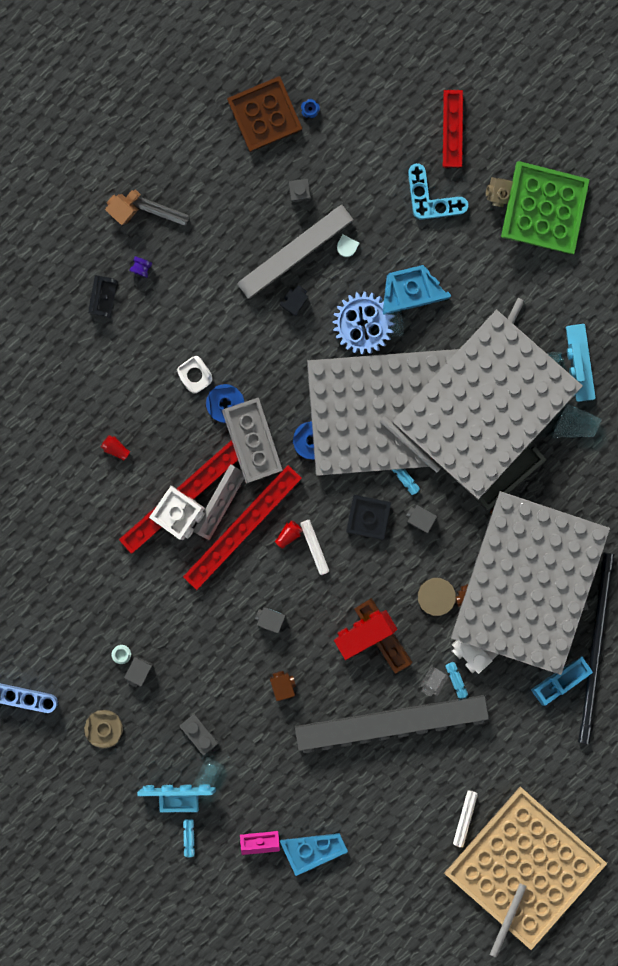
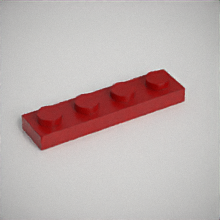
M444 90L442 168H462L463 90Z

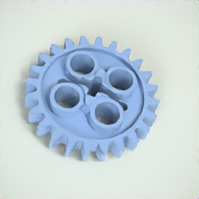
M358 292L355 294V298L349 295V302L342 300L344 306H337L340 313H334L338 317V320L333 321V323L338 324V327L333 329V331H339L336 338H343L340 344L344 345L347 343V350L353 347V353H357L359 349L361 354H365L366 349L370 354H372V348L379 351V344L386 346L384 340H391L388 333H394L390 326H394L395 323L390 322V319H393L395 316L383 315L384 302L380 303L382 297L378 296L375 299L374 293H371L369 297L367 292H363L362 297ZM360 306L362 307L363 318L359 310ZM373 306L375 308V314L369 317L367 315V309ZM351 311L357 313L354 321H350L348 318ZM363 319L368 321V323L365 324L366 332L369 336L368 340H366L365 338L366 334L364 326L360 325V323L363 322ZM374 325H378L379 333L373 336L371 328ZM359 329L361 332V336L359 339L355 340L353 338V332Z

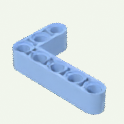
M0 683L1 704L44 713H50L58 706V700L52 694ZM7 691H13L15 693V700H9L7 698ZM26 695L34 697V704L26 703ZM51 699L53 701V708H46L44 700Z

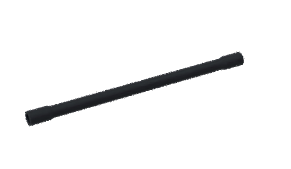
M603 553L601 579L589 663L593 673L587 678L582 723L578 742L583 744H590L591 721L606 607L614 562V554Z

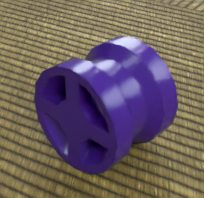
M135 256L133 259L134 265L130 267L129 271L147 278V271L153 263Z

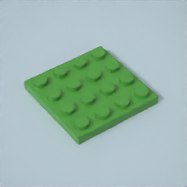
M520 161L516 162L501 237L567 254H574L590 179Z

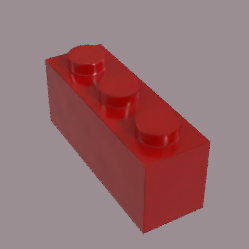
M377 610L369 615L370 619L366 621L361 619L353 624L354 627L352 629L344 628L337 633L338 637L334 639V642L345 660L392 635L397 630L387 610L382 612Z

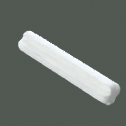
M310 520L301 522L300 525L319 574L328 573L329 568Z
M467 792L453 842L455 846H464L478 796L476 792Z

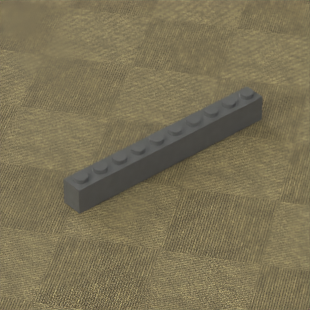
M479 695L295 726L298 750H303V753L314 752V748L322 747V750H328L337 744H341V747L351 746L352 742L360 741V744L371 742L373 738H378L381 741L390 739L391 735L406 737L409 736V732L424 734L428 733V729L435 728V731H442L447 729L446 726L454 725V728L465 727V723L473 722V725L485 723L484 720L489 718L485 696Z

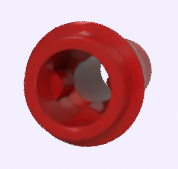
M108 435L101 445V448L104 449L103 452L118 457L123 461L130 453L115 436Z
M292 520L290 523L287 522L275 543L284 549L285 546L301 536L302 528Z

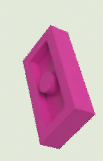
M278 831L240 835L242 855L280 851Z

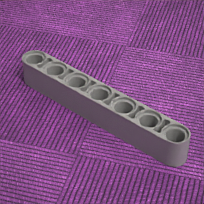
M343 205L338 206L240 280L237 285L248 299L252 298L349 225L354 219Z

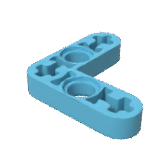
M416 163L409 168L408 178L412 209L417 219L464 214L467 211L468 201L463 197L429 200L424 166ZM415 168L422 171L419 175V181L424 180V183L412 184V181L416 182V176L411 173ZM418 186L423 187L425 194L421 197H417L414 194V189ZM423 199H426V202H422V205L424 209H427V211L424 212L423 216H421V214L416 211L420 207L419 202L415 203V200L421 201ZM451 201V205H456L460 201L465 207H462V211H459L458 208H452V212L449 213L448 202ZM438 203H443L446 206V211L442 214L435 210V206Z

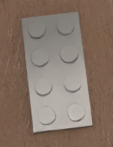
M259 398L223 409L222 412L245 482L249 483L283 471Z

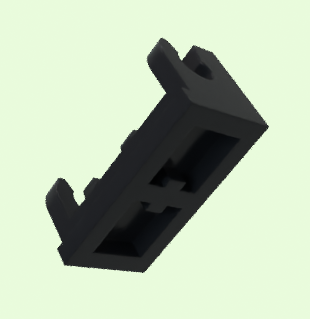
M99 275L94 276L88 310L89 314L111 317L117 280Z

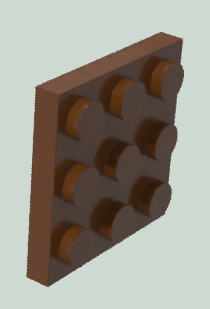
M280 76L227 98L249 152L302 130V126Z

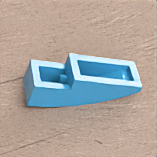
M580 657L565 666L561 675L554 673L531 689L540 704L545 706L593 672L583 657Z

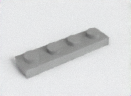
M230 464L203 512L205 513L203 519L194 528V533L208 540L211 539L244 480L240 469Z

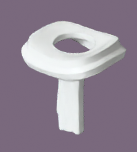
M198 356L190 358L177 369L182 383L192 393L200 392L211 384L213 379L211 372ZM191 368L201 370L202 378L200 381L191 382L188 379L187 373Z

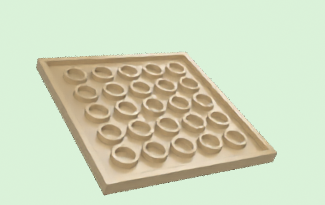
M519 787L445 871V874L501 924L504 922L519 884L526 885L527 888L509 931L532 950L607 863L523 788Z

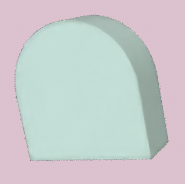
M342 234L337 244V251L343 257H350L355 253L359 242Z

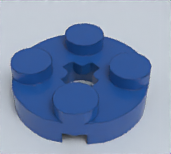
M228 384L216 386L209 393L206 399V408L213 419L226 423L222 412L224 407L220 406V402H223V398H227V401H231V405H228V407L243 403L244 398L237 388Z
M312 421L301 424L296 429L293 444L300 456L314 460V444H307L309 441L307 437H313Z

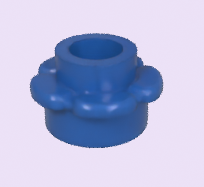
M313 99L303 102L301 105L302 115L306 118L316 117L317 112L320 110L319 104Z

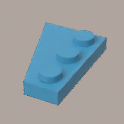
M340 833L280 840L295 876L348 852Z

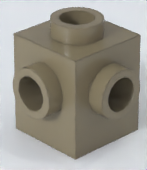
M491 177L490 185L486 189L487 200L493 202V206L504 207V204H508L513 181Z

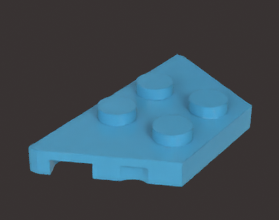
M424 265L392 272L387 275L383 315L447 300L451 297V294L449 292L446 293L438 285L440 282L431 276Z

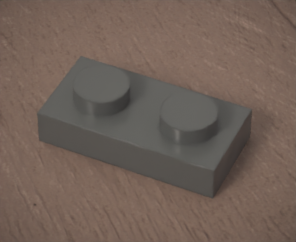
M195 713L179 725L203 756L218 744L217 740Z

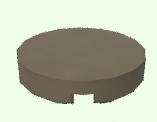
M431 578L420 586L418 602L426 613L433 616H441L453 608L456 601V593L448 581L442 578Z
M98 710L86 720L84 727L85 736L95 747L109 748L121 738L123 732L122 722L114 712Z

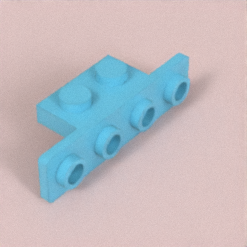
M585 324L566 326L568 341L567 358L571 362L569 372L571 376L583 385L575 394L576 401L594 400L595 391Z
M209 784L199 785V787L192 788V785H181L180 788H173V785H163L161 788H154V785H146L137 792V796H159L160 812H198V795H213L216 792V787H210Z

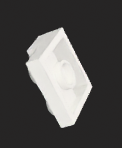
M170 486L149 518L178 539L184 540L185 537L188 539L194 531L192 527L195 522L199 523L205 515L203 510L205 508L175 487Z
M457 640L452 644L454 647L453 653L459 659L463 657L467 661L465 666L472 673L476 671L479 674L498 655L497 653Z

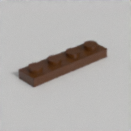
M370 598L354 610L360 619L366 621L370 619L369 615L379 609L373 599ZM394 633L376 643L395 674L412 664L411 659Z

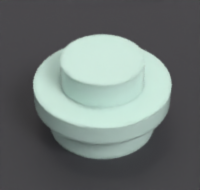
M118 645L112 651V658L118 664H125L131 658V651L125 645Z

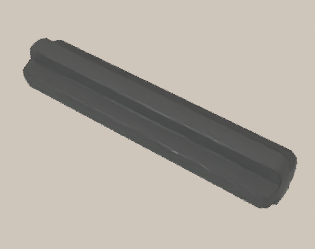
M139 197L134 202V205L139 209L182 225L188 223L189 215L142 197Z

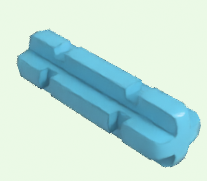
M405 469L392 470L394 473H397L396 476L403 485L408 487L411 495H415L420 491L419 486L414 484V480Z
M454 662L448 663L445 667L447 672L450 673L449 677L454 689L457 690L456 694L459 699H463L468 696L466 688H464L465 685L460 673L457 672L458 668Z
M185 819L183 821V828H185L183 831L184 856L194 857V820Z

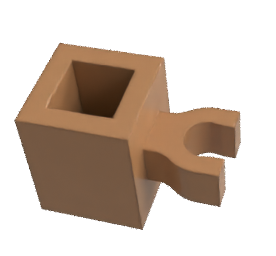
M135 189L127 197L123 194L113 195L107 201L108 206L105 210L121 225L127 224L139 210L133 203L141 194Z

